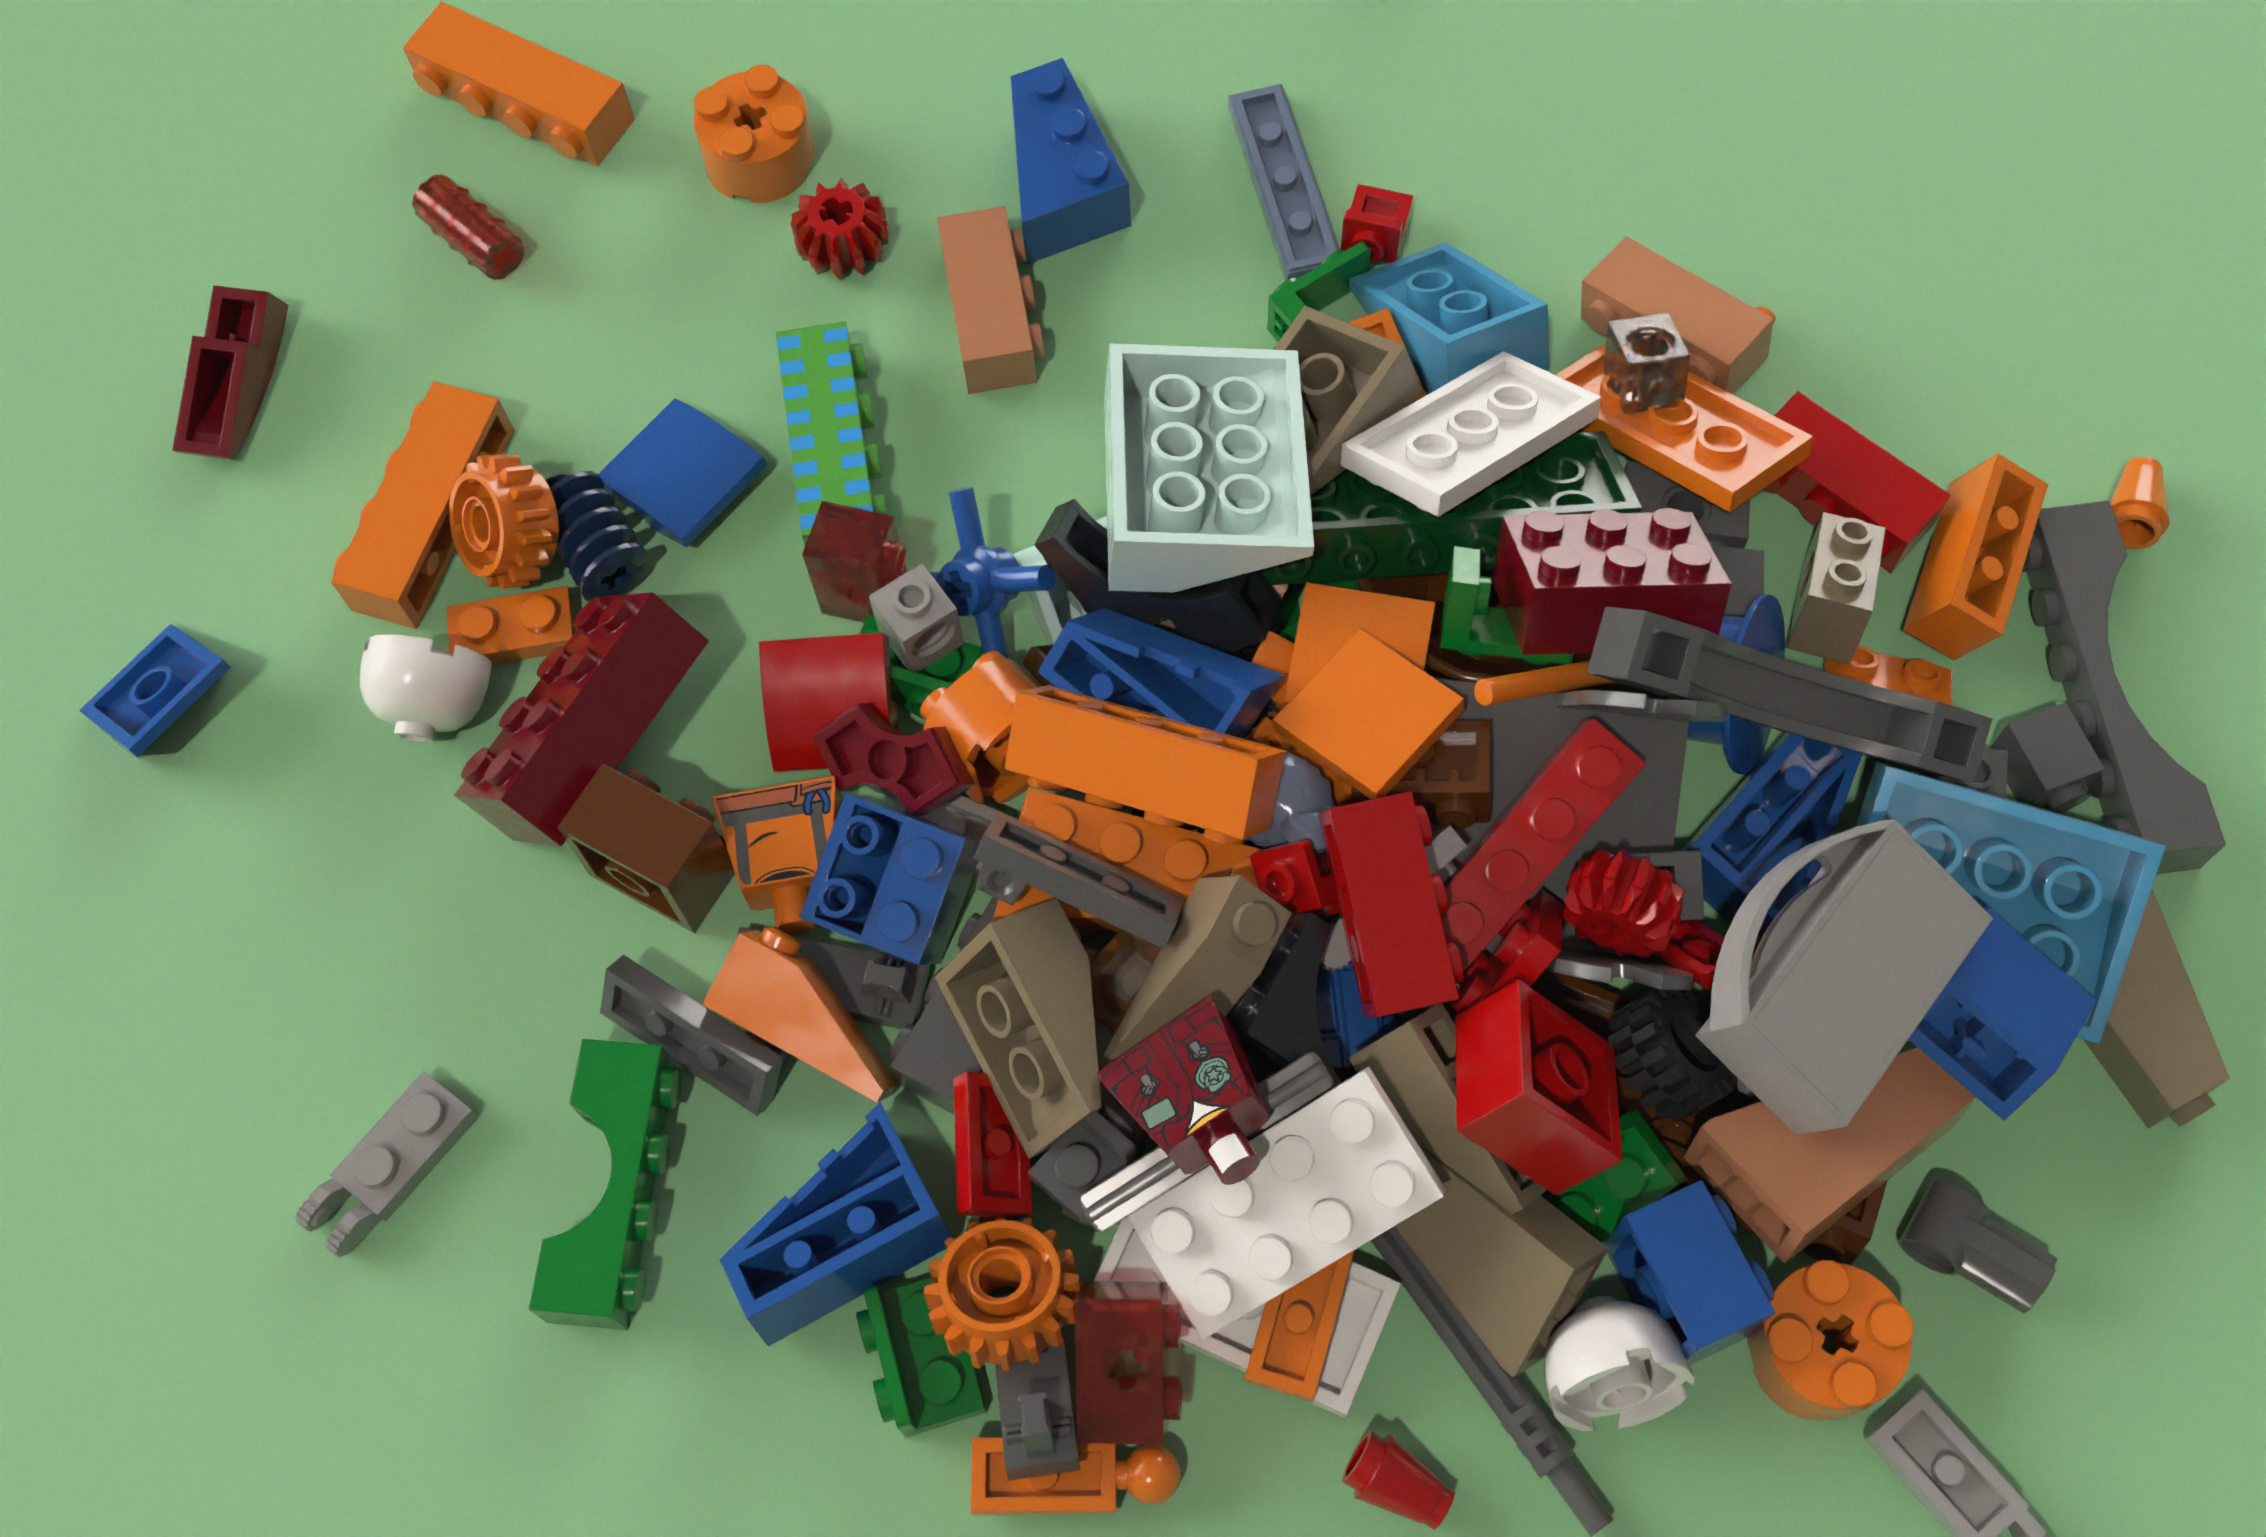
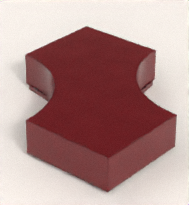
M858 703L812 735L831 775L835 776L839 791H852L865 784L878 785L898 796L908 811L914 816L928 815L974 784L946 726L928 728L913 735L906 734L885 723L876 713L871 703Z

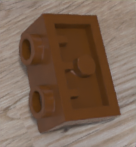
M1455 720L1386 796L1412 791L1415 806L1422 805L1427 812L1430 823H1437L1442 827L1451 825L1453 829L1470 827L1474 823L1489 822L1490 720ZM1352 786L1353 803L1371 800Z

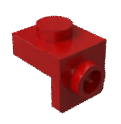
M1358 184L1351 208L1346 210L1343 218L1341 250L1346 251L1363 241L1371 250L1370 261H1383L1387 263L1397 261L1412 212L1414 195Z
M1308 840L1262 849L1251 854L1250 861L1259 889L1292 914L1312 912L1319 918H1324L1340 912L1330 868L1319 870L1312 845Z

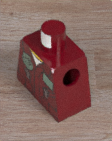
M1210 996L1096 1073L1102 1084L1185 1175L1195 1173L1210 1163L1220 1181L1225 1185H1231L1246 1179L1259 1166L1260 1159L1246 1137L1267 1123L1270 1118L1269 1112L1235 1029Z

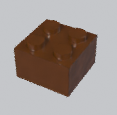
M602 763L558 825V830L590 876L695 934L735 875L730 856L726 850L725 840L718 834L713 825L716 820L715 817L707 809L690 799L682 798L679 804L664 797L660 794L661 788L653 780L637 770L628 769L625 774H622Z

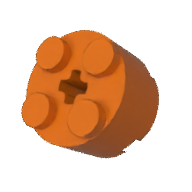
M756 65L746 72L729 75L697 93L694 98V129L707 176L720 193L733 199V195L750 198L751 203H766L791 194L803 184L808 176L807 172L811 167L812 161H814L815 148L806 103L799 90L792 83L778 76L777 71L773 67Z
M995 650L983 654L975 662L972 669L958 678L949 688L941 687L934 690L927 696L920 709L921 716L926 720L923 730L946 726L960 757L974 781V784L965 789L964 792L975 803L984 805L983 798L992 796L1000 804L1025 792L1028 787H1031L1027 783L1028 776L1004 768L1016 694L1018 691L1041 687L1018 663L1005 658L1000 652Z
M1821 1260L1793 1272L1773 1289L1774 1300L1770 1301L1776 1313L1747 1337V1345L1750 1348L1751 1359L1755 1368L1753 1372L1765 1394L1779 1407L1797 1417L1806 1420L1824 1421L1843 1419L1856 1415L1885 1398L1898 1386L1910 1362L1911 1338L1914 1328L1909 1312L1901 1306L1891 1290L1875 1276L1848 1264L1837 1263L1833 1260ZM1823 1330L1835 1339L1833 1347L1837 1351L1832 1355L1821 1347L1825 1340V1336L1822 1333Z

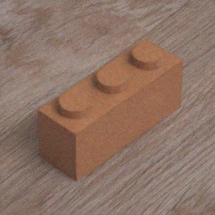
M1005 206L937 217L968 394L1037 383L1034 359L1045 358V351L1039 322L1028 324L1026 311L1036 309L1030 274L1019 276L1017 264L1026 262L1021 228H1009Z
M1627 236L1582 280L1581 319L1586 321L1593 330L1603 335H1610L1613 338L1620 335L1731 394L1768 358L1774 321L1772 317Z

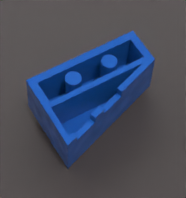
M1060 58L1011 76L1021 221L1026 263H1033L1130 227L1129 182L1064 59Z
M1107 608L1068 620L1038 670V673L1055 687L1242 739L1245 738L1285 677L1283 674Z
M1785 733L1682 849L1683 851H1701L1703 900L1731 924L1736 912L1750 891L1766 873L1784 858L1804 846L1829 837L1830 831L1837 825L1862 755ZM1814 859L1807 863L1781 889L1765 916L1758 932L1760 937L1763 936L1774 917L1786 903L1810 884L1821 868L1822 864L1818 860Z
M881 1102L865 1116L867 1123L838 1152L832 1149L817 1163L820 1170L790 1199L784 1196L720 1259L747 1320L768 1347L863 1295V1289L876 1285L879 1286L946 1249L944 1241L950 1235Z

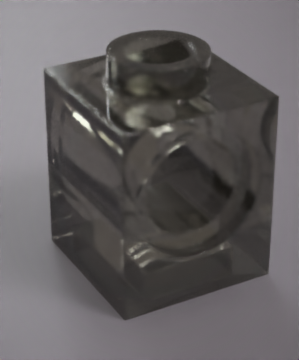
M1662 313L1608 321L1603 371L1605 376L1607 374L1610 376V386L1613 392L1620 397V406L1623 413L1648 411L1649 406L1658 407V409L1679 406L1680 400H1685L1690 354L1669 314Z

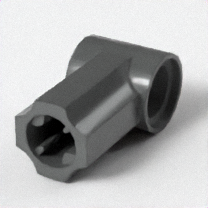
M1936 1180L1931 1182L1899 1240L1901 1249L1909 1257L1933 1271L1951 1276L1957 1274L1963 1276L2022 1313L2031 1310L2048 1287L2056 1271L2055 1264L2058 1258L1989 1218L1990 1212L1987 1206L1967 1190L1944 1181Z

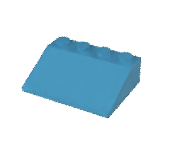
M1877 761L1856 827L1895 819L1983 908L1986 905L1989 906L2089 991L2097 1001L2076 1037L2100 1044L2166 846L2146 838Z

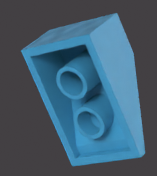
M1447 242L1349 278V288L1367 315L1386 308L1389 309L1422 387L1429 394L1503 351L1543 370L1549 368L1548 304Z

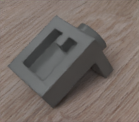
M1104 1106L1099 1112L1093 1113L1056 1141L1028 1171L1029 1178L1082 1224L1086 1218L1079 1204L1081 1194L1137 1160L1136 1146L1130 1141L1135 1132L1116 1112Z

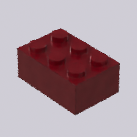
M1662 508L1650 513H1619L1613 510L1602 509L1596 510L1591 514H1555L1548 511H1534L1527 515L1503 516L1492 578L1493 585L1522 655L1592 653L1605 607L1648 611L1706 629L1719 636L1732 584L1693 513L1673 508Z

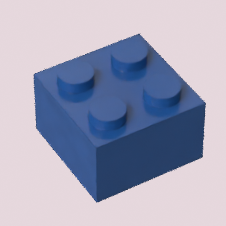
M1702 1180L1625 1215L1604 1244L1608 1248L1607 1255L1632 1302L1655 1310L1670 1324L1681 1340L1682 1344L1680 1346L1691 1365L1746 1339L1776 1313L1770 1301L1774 1300V1292L1767 1275L1756 1261L1750 1260L1747 1262L1733 1237L1737 1234V1226L1729 1207L1719 1195L1711 1197Z

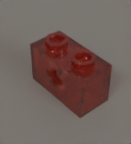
M821 501L802 553L821 613L864 623L868 614L874 616L869 595L908 572L905 563L906 544L900 542L893 516Z
M1082 1282L1075 1297L1077 1443L1164 1444L1170 1423L1169 1420H1181L1182 1379L1181 1376L1169 1375L1168 1348H1180L1181 1309L1180 1304H1168L1167 1282ZM1122 1350H1133L1135 1363L1141 1364L1138 1373H1127L1125 1361L1119 1359Z

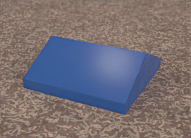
M170 624L79 711L133 757H138L231 667L221 657Z

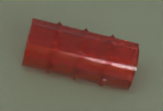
M441 174L429 178L414 193L412 206L417 217L432 229L433 234L441 236L449 243L450 249L458 251L464 256L469 265L476 267L493 280L503 279L518 268L525 253L522 239L505 225L504 220L495 217L489 212L485 204L475 200L469 194L468 189L460 187L450 177Z

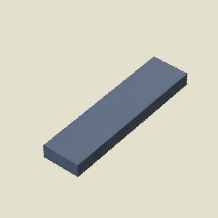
M1278 84L1228 95V110L1285 281L1290 278H1300L1319 267L1330 254L1338 251L1339 248L1283 85Z

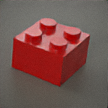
M1519 979L1455 1016L1456 1120L1459 1133L1554 1195H1558L1623 1161L1616 1066L1613 1060L1615 1053L1614 1049L1609 1046V1042Z

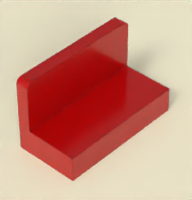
M966 1071L953 1079L957 1215L979 1216V1224L995 1221L996 1216L1003 1215L1005 1220L1017 1221L1032 1214L1031 1179L1028 1174L1030 1159L1026 1155L999 1103L986 1073Z

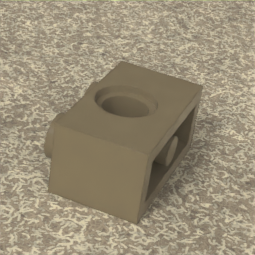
M1823 512L1802 564L1787 648L1850 665L1873 612L1885 527L1869 524L1857 518H1846Z

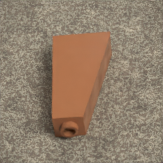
M1916 1047L1897 1054L1847 1127L1795 1135L1761 1101L1707 1121L1700 1127L1683 1158L1785 1264L1951 1130L1976 1097Z

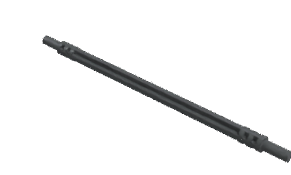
M1269 1068L1265 1078L1255 1076V1080L1259 1083L1275 1072ZM1395 1226L1373 1238L1371 1242L1501 1421L1505 1431L1514 1439L1520 1452L1529 1460L1538 1477L1541 1479L1547 1475L1590 1537L1614 1520L1571 1461L1570 1457L1575 1453L1569 1444L1563 1440L1558 1433V1429L1542 1411V1407L1531 1396L1518 1376L1513 1378L1502 1369Z

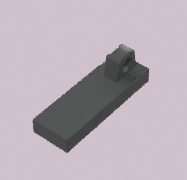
M999 811L994 815L973 859L982 862L976 888L994 898L1013 905L1028 884L1164 949L1176 926L1183 899Z
M739 927L738 934L755 931V929ZM793 937L802 944L798 953L816 963L855 1021L903 1029L908 1023L913 1026L916 1025L921 1015L925 992L932 972L930 965H917L887 954Z
M622 955L606 968L600 1008L602 1015L646 1044L662 1045L674 1062L757 1116L774 1100L780 1068L787 1060V1052L750 1031L744 1033L625 955Z
M1012 1286L999 1287L991 1292L989 1296L1003 1298L1014 1293L1017 1288ZM1064 1326L1061 1329L1063 1344L1059 1348L1049 1345L1044 1351L1039 1353L1038 1363L1032 1364L1028 1360L1013 1363L1010 1371H1002L1000 1364H995L1005 1470L1009 1481L1080 1470Z

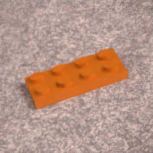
M1620 335L1612 338L1556 374V376L1601 397L1598 418L1581 428V430L1585 432L1605 431L1614 449L1619 450L1728 512H1732L1810 455L1813 436Z

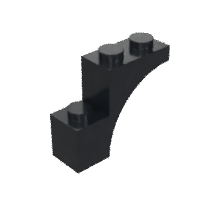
M1075 499L1055 507L1034 544L1043 555L1047 565L1058 574L1080 602L1086 614L1107 608L1147 624L1168 616L1179 636L1227 654L1264 641L1282 602L1260 570L1174 593L1109 591L1107 529L1093 519Z
M1312 912L1294 914L1290 916L1261 974L1229 1011L1227 1019L1235 1029L1244 1052L1274 1072L1282 1069L1305 1053L1314 1051L1330 1072L1334 1082L1331 1088L1333 1089L1341 1084V1081L1335 1073L1324 1048L1319 1029L1316 1003L1320 961L1333 927Z

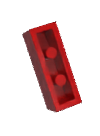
M1797 390L1774 416L1813 436L1810 455L1763 490L1776 493L1799 509L1803 516L1815 526H1818L1823 512L1846 518H1857L1869 524L1885 527L1880 567L1892 574L1934 526L1951 494Z
M1410 791L1334 807L1318 814L1363 1016L1381 1017L1459 999L1456 984L1463 982V966L1456 944L1453 941L1446 943L1440 915L1447 914L1448 902L1440 875L1438 873L1431 874L1425 847L1432 844V831L1425 808L1422 805L1415 806L1413 794Z

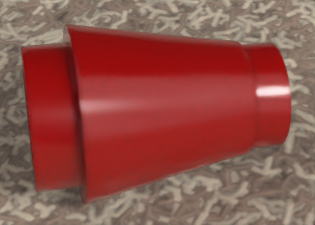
M1368 1431L1353 1452L1342 1477V1482L1355 1490V1499L1420 1524L1424 1523L1433 1530L1442 1523L1455 1497V1490L1446 1486L1438 1476L1391 1434H1387L1382 1438L1376 1433Z

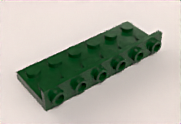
M1605 431L1573 433L1439 517L1419 509L1411 502L1345 469L1310 496L1314 537L1313 556L1261 569L1260 572L1270 585L1449 573L1454 546L1480 549V571L1494 570L1503 516L1527 515L1534 511H1548L1555 514H1591L1596 510L1602 509L1613 510L1619 513H1641L1642 507Z

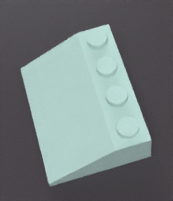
M1110 343L1104 394L1109 591L1174 593L1313 556L1314 537L1298 351Z

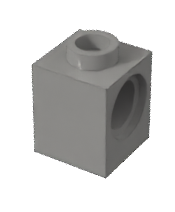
M923 563L869 595L878 631L889 637V646L907 670L918 673L964 644L957 608Z

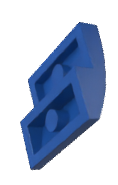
M674 398L599 475L605 485L604 490L609 491L614 500L639 512L651 529L688 547L768 464L763 456L728 429L702 412Z

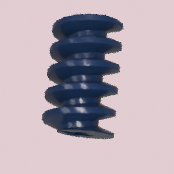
M581 471L572 475L560 474L546 479L545 481L552 492L558 514L559 535L556 550H558V555L565 567L569 568V573L575 584L580 586L584 599L589 602L596 597L601 598L602 596L625 594L635 583L636 574L645 566L648 554L643 545L636 543L637 536L632 527L625 525L626 519L621 509L614 507V498L609 491L604 490L605 485L600 475L593 471Z

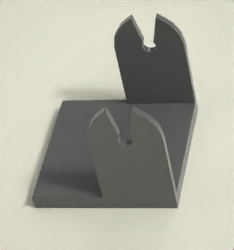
M1434 678L1464 698L1465 710L1456 720H1490L1491 725L1490 821L1487 823H1474L1467 828L1454 829L1467 847L1451 861L1455 865L1581 720L1594 718L1647 764L1529 897L1525 904L1529 905L1540 890L1543 889L1563 904L1564 912V899L1567 894L1565 888L1572 871L1578 868L1581 859L1591 858L1596 850H1606L1611 854L1619 853L1621 850H1626L1628 853L1673 851L1689 722L1725 721L1727 706L1698 700L1650 699L1647 694L1602 690L1554 693L1482 706L1475 698L1474 688L1476 683ZM1430 823L1431 831L1443 828L1437 823ZM1564 918L1562 921L1561 952L1547 967V969L1560 974L1611 983L1613 977H1618L1664 990H1692L1694 977L1693 973L1673 968L1653 954L1648 959L1639 958L1629 952L1625 958H1620L1613 950L1607 948L1598 950L1597 943L1591 939L1576 936L1575 926L1569 924ZM1497 934L1483 952H1489L1502 936Z

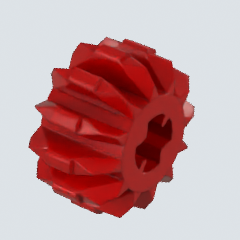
M841 177L835 188L827 189L818 182L815 191L816 196L800 195L799 211L791 214V228L795 237L796 251L801 256L802 261L810 262L817 275L831 268L832 273L840 280L845 269L854 268L863 276L864 261L881 262L882 246L888 244L890 232L888 222L885 220L884 205L880 202L879 196L870 195V191L867 190L864 183L849 189Z
M1596 850L1591 858L1581 859L1578 868L1572 871L1565 888L1567 894L1564 899L1565 908L1562 917L1569 924L1575 926L1576 936L1591 939L1597 943L1598 950L1604 948L1613 950L1620 958H1625L1631 952L1639 958L1649 959L1654 951H1665L1669 941L1675 937L1681 922L1679 917L1683 909L1682 900L1685 891L1677 884L1672 883L1673 873L1651 866L1649 857L1639 860L1632 858L1626 850H1621L1616 856L1606 850Z

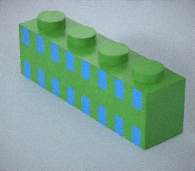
M846 321L775 332L801 534L811 566L883 554L880 531L890 529V521L885 494L874 495L872 479L883 478L877 442L867 443L865 429L875 427V419L870 393H859L858 379L868 378L863 344H851Z

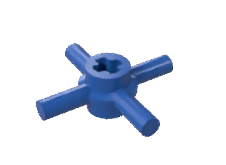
M965 487L949 491L961 549L955 554L951 562L946 563L942 567L940 572H930V574L957 608L958 616L972 615L975 617L983 654L995 650L1009 659L1000 613L1005 610L1008 602L1015 599L1020 592L1047 591L1052 589L1056 581L1055 572L1048 565L1019 566L1015 557L1008 550L1001 547H987L984 541L974 488Z

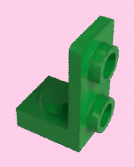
M1361 241L1346 251H1335L1319 267L1300 278H1290L1281 283L1273 294L1269 295L1267 330L1278 342L1304 306L1320 311L1350 293L1349 278L1369 271L1370 248Z
M1454 546L1442 610L1440 648L1457 650L1470 656L1489 654L1519 658L1538 665L1550 663L1571 664L1574 654L1522 655L1504 609L1488 607L1491 577L1480 576V549Z

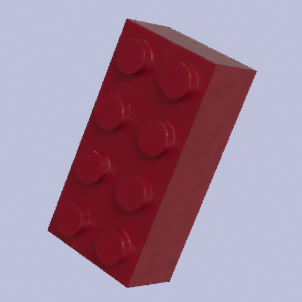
M653 592L602 596L601 598L596 597L589 601L576 616L573 626L577 630L564 648L562 646L557 647L540 664L536 673L540 680L529 695L518 698L505 711L499 722V726L503 730L489 749L484 747L477 751L463 768L461 778L465 781L454 796L510 839L562 847L566 840L557 827L602 763L615 770L618 769L709 642L707 638Z

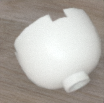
M375 635L370 637L369 643L365 641L360 666V690L364 703L369 710L381 721L395 725V737L412 742L431 743L433 742L434 732L456 731L470 723L481 708L488 688L492 662L485 655L459 645H455L453 655L434 649V639L406 635Z
M1599 1296L1582 1302L1576 1308V1312L1567 1317L1550 1337L1546 1349L1544 1375L1546 1391L1554 1417L1565 1427L1579 1431H1596L1592 1418L1620 1413L1618 1429L1658 1418L1679 1406L1687 1398L1683 1383L1687 1381L1694 1386L1695 1376L1690 1361L1686 1359L1680 1346L1682 1342L1675 1330L1655 1310L1629 1301H1617L1613 1297Z

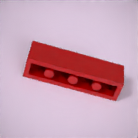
M1595 718L1581 720L1455 864L1457 867L1456 872L1443 883L1448 902L1447 914L1440 915L1446 943L1453 941L1456 944L1464 971L1647 764Z

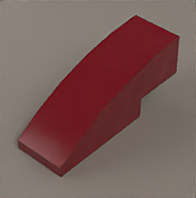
M213 285L204 337L192 336L172 451L182 454L235 459L248 436L268 388L282 341L288 304L269 292Z

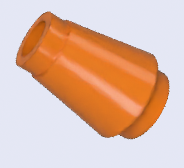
M2137 457L2129 460L2124 466L2123 473L2110 500L2125 548L2143 549L2150 547L2158 542L2161 535L2169 527L2170 521L2163 467L2153 458Z

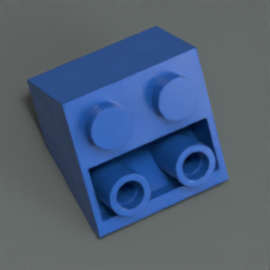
M845 793L799 918L917 965L940 964L978 861L973 859L981 840L932 821Z
M1986 905L1984 909L1993 917V920L1909 1037V1040L2005 1121L2056 1073L2097 1000L2089 991Z

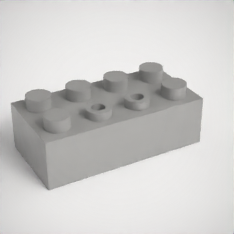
M1895 819L1854 827L1804 846L1784 858L1766 873L1750 891L1736 912L1725 935L1716 963L1711 992L1710 1016L1695 1036L1795 1135L1847 1127L1993 920V917ZM1814 859L1818 860L1822 864V868L1810 884L1789 900L1774 917L1763 934L1752 959L1758 932L1769 908L1781 889L1807 863Z

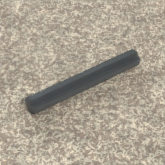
M1314 1051L1305 1053L1257 1084L1270 1118L1264 1126L1247 1136V1140L1249 1141L1332 1088L1334 1085L1332 1076L1321 1058ZM1158 1146L1081 1194L1079 1198L1081 1210L1087 1221L1096 1231H1105L1206 1168L1210 1163L1195 1173L1185 1175Z

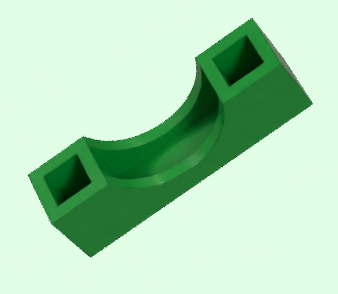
M582 1039L569 1104L585 1122L604 1133L610 1149L611 1172L603 1197L587 1218L564 1233L542 1239L528 1310L546 1323L628 1330L631 1311L637 1312L641 1308L646 1285L645 1271L639 1269L644 1242L652 1241L658 1219L657 1202L651 1200L656 1174H664L670 1152L669 1136L663 1133L668 1108H676L681 1092L680 1069L675 1068L676 1064L662 1045Z

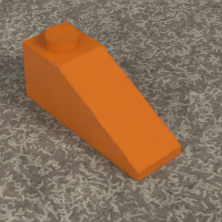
M766 926L763 932L755 930L739 933L702 1005L876 1103L892 1096L898 1083L816 963L798 953L802 944L792 936L770 926Z

